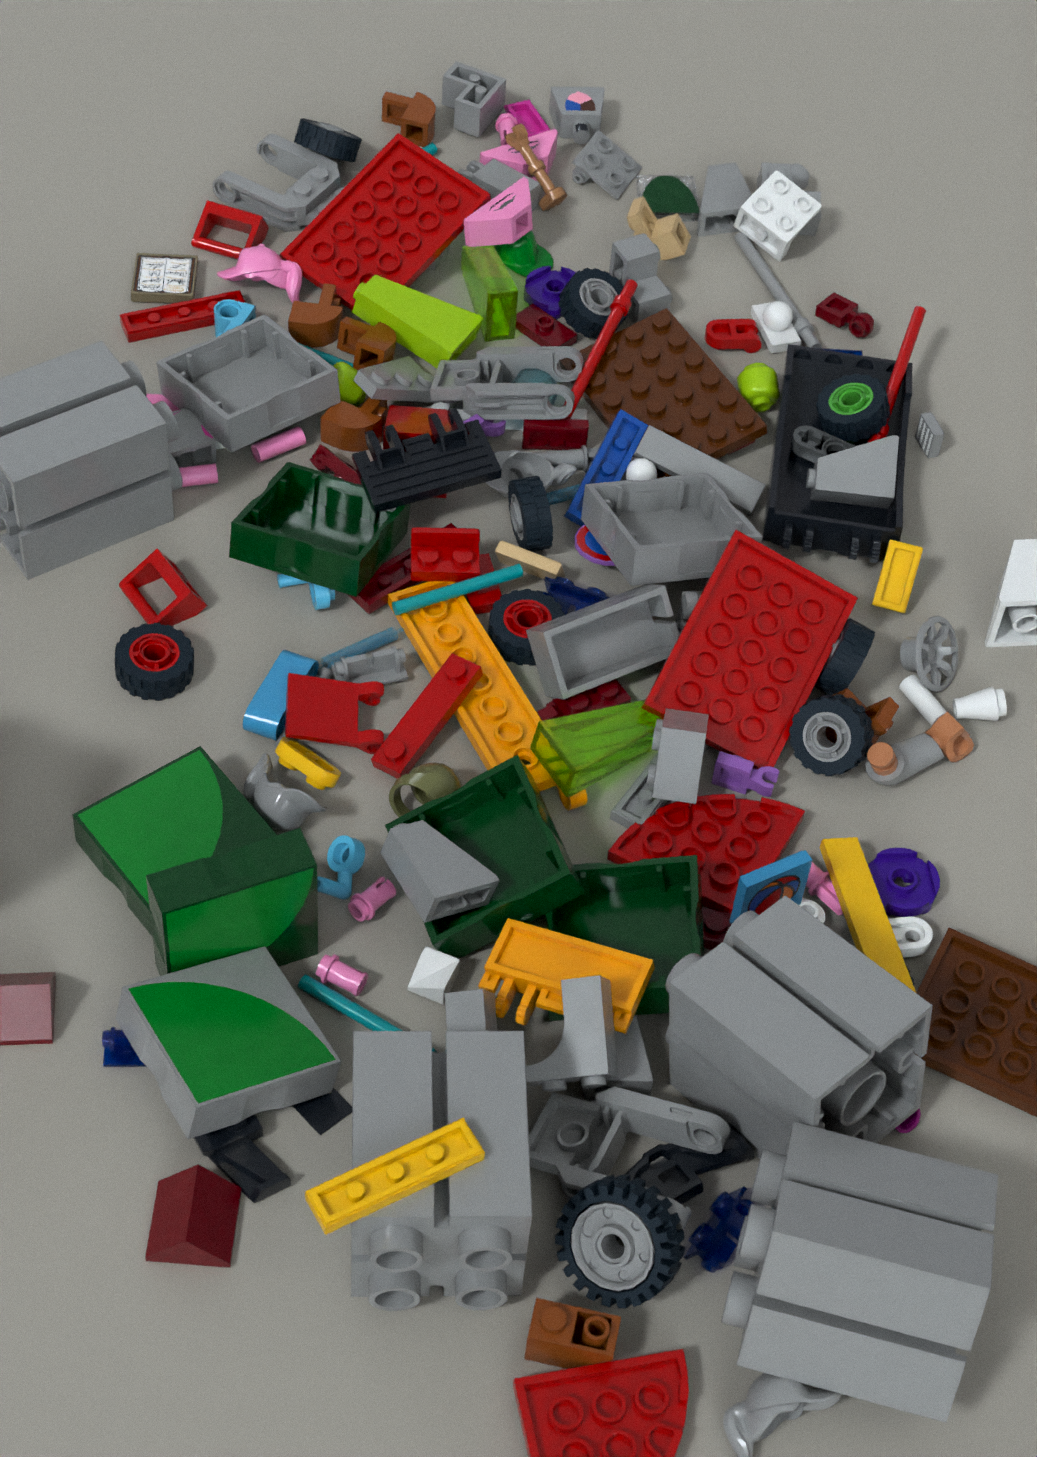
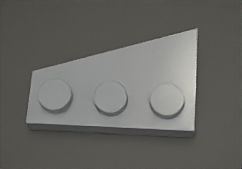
M410 356L359 369L354 378L355 383L371 399L440 402L431 401L430 388L434 377L426 373Z

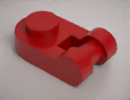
M717 319L710 321L706 325L704 340L714 349H744L747 353H755L762 346L760 337L757 335V323L753 319Z

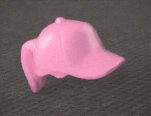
M264 244L242 249L236 266L217 272L218 277L228 281H241L247 278L256 282L266 280L268 283L286 290L292 303L293 301H300L299 294L302 285L301 267L296 262L282 260L274 250L265 247Z

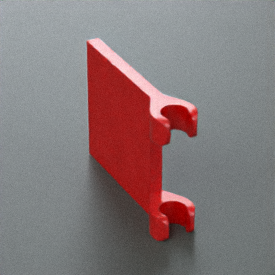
M288 673L285 737L356 747L366 753L375 754L384 742V734L381 730L376 729L358 731V700L370 706L379 705L380 697L384 694V685L378 681L353 683Z

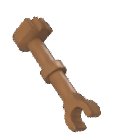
M523 124L513 126L511 128L513 132L505 135V140L509 146L514 147L521 153L529 166L527 169L529 174L535 176L545 192V195L538 204L543 211L560 205L567 197L563 187H555L544 170L546 168L544 162L538 160L529 145L525 126Z

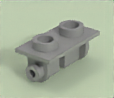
M396 646L372 652V657H367L366 654L347 658L340 657L339 661L331 665L335 680L353 683L378 681L382 684H388L408 679V674L403 664L406 661L404 649H397Z

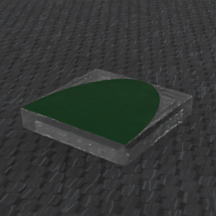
M637 175V198L644 196L657 219L678 213L682 221H698L699 206L694 176Z

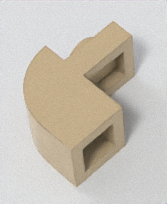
M644 196L633 199L627 215L628 225L631 230L635 231L633 236L645 233L652 243L658 246L660 260H668L685 255L691 235L679 214L657 219Z

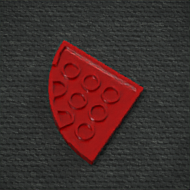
M735 794L697 796L696 804L676 801L657 809L655 815L647 818L642 825L637 823L631 825L608 850L607 860L615 864H624L642 859L697 855L702 882V905L731 914L740 876L780 859L801 824L805 810L761 797V801L736 799Z
M684 1349L519 1377L513 1380V1389L528 1457H675L683 1435L689 1396L688 1370Z

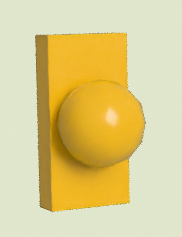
M892 539L889 540L871 605L901 613L906 612L923 551L922 547Z

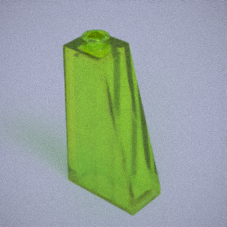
M493 245L462 246L461 271L474 311L484 318L480 328L484 342L515 339L518 302L516 284Z
M645 700L543 720L538 723L530 749L564 795L570 797L652 751L656 719L661 718L642 709L641 707Z

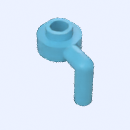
M277 574L279 588L308 583L315 610L329 608L330 600H335V590L284 574Z
M342 835L331 843L327 854V861L329 867L333 871L338 872L337 881L318 876V892L340 899H348L351 896L353 874L361 868L365 859V848L360 840Z

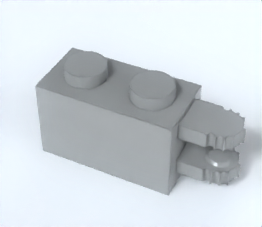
M492 159L486 165L475 160L470 161L466 167L467 171L466 169L457 171L490 193L491 200L522 177L528 178L532 211L539 206L540 183L496 159Z

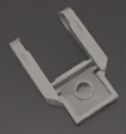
M275 134L267 135L257 144L256 149L257 154H260L268 164L277 167L278 171L298 179L287 189L284 195L231 171L223 172L212 184L213 191L220 201L236 209L263 216L267 224L284 232L299 231L302 225L308 226L345 188L340 185V173L337 162ZM268 145L275 150L277 156L270 151ZM225 183L231 187L233 193L226 188Z
M570 346L487 347L477 351V358L472 360H440L430 388L431 401H441L443 403L463 401L466 414L470 416L478 414L484 420L563 419L571 413L575 400L574 393L568 387L561 384L505 382H572L582 372L584 359L579 350ZM562 358H570L575 362L576 367L570 371L563 370L559 366L558 361ZM561 395L565 398L567 404L563 407H554L550 404L549 397Z
M615 1086L597 1093L596 1099L590 1102L552 1092L528 1136L530 1167L558 1175L560 1185L569 1202L582 1188L609 1175L626 1142L625 1137L628 1132L707 1154H718L722 1151L730 1135V1127L721 1117L713 1113ZM662 1195L657 1196L660 1201L666 1198ZM668 1198L673 1204L667 1209L670 1215L677 1212L681 1219V1222L676 1225V1229H685L691 1216L690 1208L688 1206L685 1208L679 1202Z

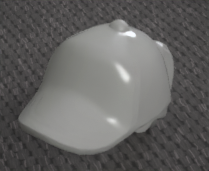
M521 450L497 451L494 454L502 469L501 478L485 483L499 491L503 497L508 498V485L511 480L539 476L544 484V488L547 489L549 486L557 487L564 485L576 472L577 468L567 463H561L554 468L543 456L535 452Z
M267 753L262 754L259 762L246 778L243 790L244 797L254 805V809L273 829L295 830L311 813L327 810V807H322L309 794L299 789L286 788L273 777V765Z
M763 1373L750 1386L746 1399L726 1410L723 1424L727 1438L737 1457H752L754 1442L766 1438L782 1421L797 1419L803 1410L816 1411L827 1409L836 1404L842 1394L820 1388H811L809 1385L793 1379Z

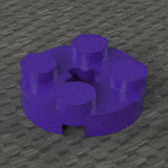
M543 266L533 270L526 278L523 296L525 302L529 306L535 304L556 320L561 318V308L558 303L560 301L559 296L576 272L565 267H561V271H551V266Z
M896 847L882 850L868 864L887 916L909 917L926 914L930 911L940 888V877L936 867L929 860L926 864L922 859L917 858L918 853L911 849ZM897 877H900L904 883H910V885L901 887L895 884V880Z

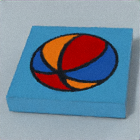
M806 850L740 876L730 923L732 924L740 915L747 911H755L760 915L785 895L800 905L812 864V858Z

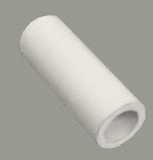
M910 675L901 682L899 689L931 726L947 712L931 692L923 686L916 675Z

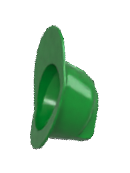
M532 230L512 244L487 246V253L492 259L521 276L527 277L530 272L543 266H551V269L553 268L551 254L536 243Z

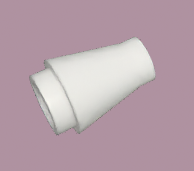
M991 686L964 697L953 699L955 719L998 721L999 717L1006 716L1007 714L1006 698L1003 689H994Z

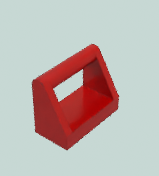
M207 200L191 245L192 247L238 260L243 248L206 238L214 226L219 225L249 234L244 248L262 244L269 227L263 216Z
M159 549L153 551L119 583L120 589L147 624L161 623V625L167 626L168 624L174 626L198 615L208 606L176 564ZM163 578L177 598L157 615L138 588Z

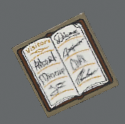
M136 253L131 302L178 303L193 300L198 271V255Z

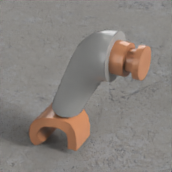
M946 712L924 733L892 745L884 742L873 744L868 749L865 763L866 772L878 785L893 786L942 760L944 756L951 762L962 760L973 750L974 743L964 727L949 712Z

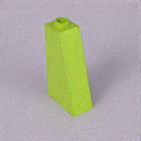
M374 275L366 284L362 282L353 294L355 304L352 313L372 326L379 322L386 324L396 333L397 343L435 368H438L440 360H457L477 338L484 320L482 316L378 275Z

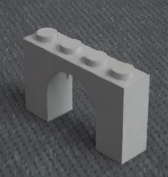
M598 975L561 980L564 1013L563 1035L558 1047L548 1058L537 1064L525 1066L526 1093H528L527 1087L542 1085V1091L566 1090V1083L578 1081L582 1082V1087H600L606 1085L607 1078L618 1077L611 984L609 979ZM485 989L445 993L447 1031H497L494 993Z

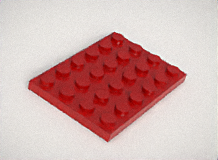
M397 133L279 255L282 260L298 263L302 270V276L321 290L324 283L336 285V298H341V303L350 310H353L355 304L353 294L362 282L366 284L374 275L410 287L464 230L463 220L491 200L490 193Z
M735 530L641 708L660 719H664L666 708L709 714L705 744L718 751L738 755L746 760L755 762L753 769H759L764 766L774 767L790 736L789 729L793 724L792 719L800 711L799 708L806 703L833 649V643H836L858 597L740 531Z

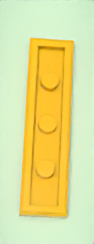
M463 1117L305 1191V1200L324 1234L327 1235L484 1160L485 1152Z

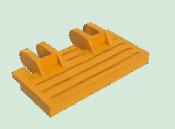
M507 918L484 966L485 972L478 987L495 994L501 980L504 981L495 1000L496 1017L504 1018L517 992L524 994L516 1010L515 1019L516 1023L526 1025L535 1007L564 1015L561 980L601 975L609 979L611 984L614 1031L626 1034L655 967L654 960Z

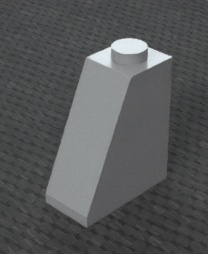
M736 162L708 166L697 226L698 237L740 232L733 225L740 207L752 194Z
M891 435L818 458L814 468H809L807 472L806 488H811L810 500L889 508L895 495L899 436Z
M423 820L410 824L401 823L390 828L380 852L424 923L488 905L500 881L496 874Z

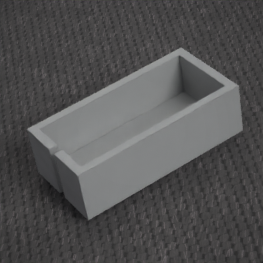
M645 584L527 629L526 633L545 696L564 700L667 659L679 637L676 622L653 621L652 616L668 618L674 615L666 586Z

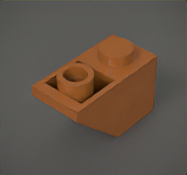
M536 1298L524 1359L564 1369L612 1361L621 1316Z

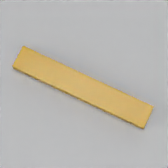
M858 838L822 839L819 848L856 949L916 993Z

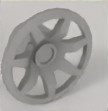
M941 616L928 618L920 627L917 637L905 638L900 649V659L904 669L916 671L921 683L929 691L939 692L946 689L952 682L958 665V643L955 631L949 621ZM935 623L942 625L938 633L934 625ZM949 634L952 646L942 647L941 643L947 639ZM952 654L951 666L943 660V656ZM939 670L947 676L941 684V673ZM928 672L931 674V682L926 676Z

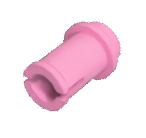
M510 113L501 114L495 122V128L500 134L501 146L508 144L505 140V135L512 133L511 128L518 125L517 119Z
M379 877L375 883L361 894L355 893L351 897L348 910L358 921L371 920L378 908L396 896V889L389 879L385 881V877Z
M327 954L324 955L316 970V976L321 978L322 983L326 984L329 981L353 993L355 996L360 995L368 980V973H363L339 961V956L336 954L332 957Z

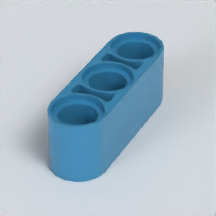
M284 649L248 705L243 718V729L277 741L286 724L288 673L316 677L319 662Z

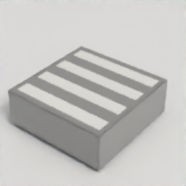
M931 412L922 413L915 438L927 458L938 457L945 433Z

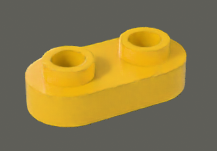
M282 737L275 749V753L279 756L278 762L290 770H299L307 776L306 782L317 789L334 788L341 776L339 769L293 739Z

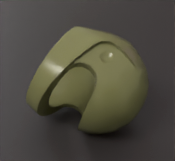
M426 763L417 766L411 773L402 775L395 781L389 792V802L395 814L401 817L410 812L401 799L400 792L402 786L410 785L416 799L421 804H425L431 800L453 793L461 788L462 784L456 773L443 763Z

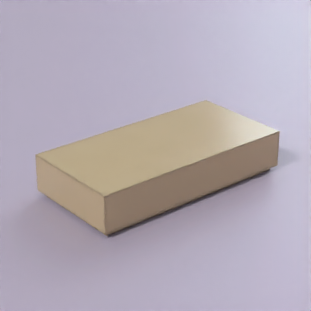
M503 540L499 541L495 553L500 563L508 566L520 564L524 572L561 586L565 573L560 562Z

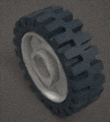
M621 1174L616 1178L614 1175L605 1176L582 1188L561 1210L563 1215L558 1218L556 1228L561 1230L555 1235V1244L562 1245V1248L556 1252L558 1260H567L568 1265L563 1269L565 1275L568 1278L575 1274L578 1278L573 1283V1286L578 1291L587 1287L589 1289L586 1295L587 1298L595 1301L602 1297L601 1305L611 1307L617 1303L618 1309L628 1308L631 1305L636 1307L647 1300L649 1301L661 1292L679 1271L682 1265L679 1260L685 1253V1246L680 1245L685 1239L684 1229H676V1225L681 1222V1219L677 1212L670 1215L667 1210L673 1204L667 1197L660 1201L657 1198L660 1190L654 1185L646 1189L644 1188L645 1180L636 1178L630 1181V1175ZM615 1235L621 1238L625 1248L619 1245Z

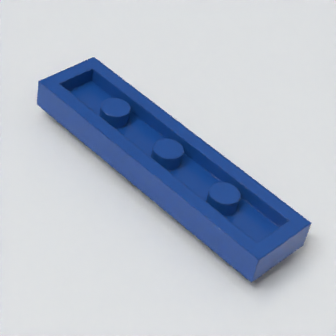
M622 409L618 411L564 517L581 527L585 525L581 520L585 484L620 481L648 427L647 424Z

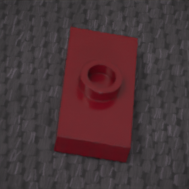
M531 304L511 317V326L540 346H572L577 341V334L535 304Z
M581 419L524 420L522 449L570 450L581 449L582 445H586L587 448L589 421Z

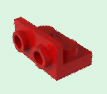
M413 527L411 529L410 551L411 581L460 582L480 576V530L477 528Z

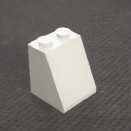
M1037 539L1014 540L986 634L984 642L986 648L1037 645Z

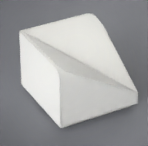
M426 946L420 955L408 985V991L443 1005L445 993L451 991L459 976L460 959Z

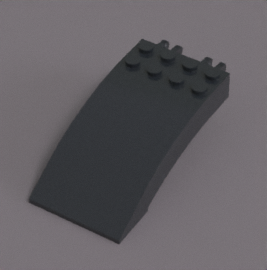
M788 344L771 458L763 541L782 545L781 548L789 549L790 545L801 546L803 548L802 552L810 553L811 550L818 549L833 551L848 556V559L856 560L857 556L869 557V562L872 563L884 560L890 539L900 542L903 529L906 443L912 396V363H908L888 422L889 432L887 437L891 435L899 436L895 495L889 508L810 500L811 488H806L808 469H813L815 463L796 455L792 451L791 441L794 430L800 426L807 425L824 432L817 412L816 402H818L817 397L819 393L831 381L842 378L845 375L868 374L873 378L879 379L886 390L896 361ZM869 438L861 439L857 442H847L859 446L868 443ZM829 451L827 454H833L837 451Z

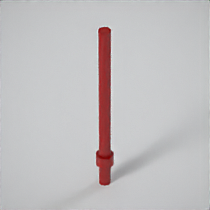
M632 279L627 280L621 293L615 296L610 306L611 313L583 365L582 372L578 375L571 389L575 396L573 409L563 419H571L621 318L628 314L632 306L631 299L638 287L636 281Z
M916 306L913 310L886 388L890 405V416L926 314V309L921 306ZM890 418L887 419L885 427L883 426L880 429L881 431L870 436L868 443L887 437Z

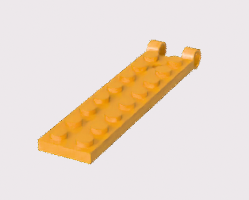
M428 581L388 594V605L393 611L392 602L454 584L455 582ZM464 595L395 615L432 678L451 653L481 666L483 676L455 711L454 715L487 771L518 755L521 760L530 762V764L525 766L532 774L539 791L556 786L560 800L568 811L587 804V793L582 781L575 775Z

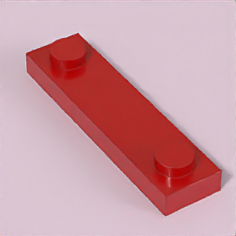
M451 653L371 758L373 767L397 779L402 775L409 774L483 676L481 666Z

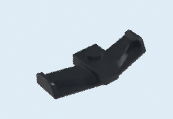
M255 1114L240 1123L194 1137L203 1156H207L235 1185L241 1187V1191L253 1203L291 1186L290 1177L283 1173L252 1142L263 1136V1128Z
M727 1123L730 1127V1135L720 1153L707 1154L672 1143L659 1144L645 1152L642 1158L624 1175H630V1181L636 1178L646 1181L645 1187L649 1188L654 1185L660 1190L659 1195L684 1204L704 1192L703 1183L697 1175L744 1159L747 1161L755 1158L754 1150L733 1125Z

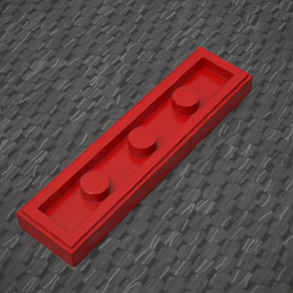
M240 290L119 314L120 323L128 343L213 326L215 325L214 307L219 301L231 299L244 303L245 300Z

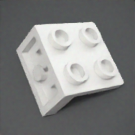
M775 171L740 207L733 226L776 260L780 261L787 254L793 238L820 211L822 205L782 173Z

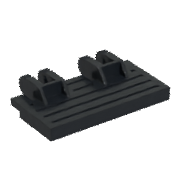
M457 408L448 409L447 417L453 431L446 432L439 416L436 413L429 414V426L436 444L433 443L429 433L404 439L401 443L394 426H385V438L390 448L382 450L373 430L365 432L366 443L374 461L370 462L366 450L353 453L352 459L374 514L501 478L502 469L479 420L466 422L464 425Z

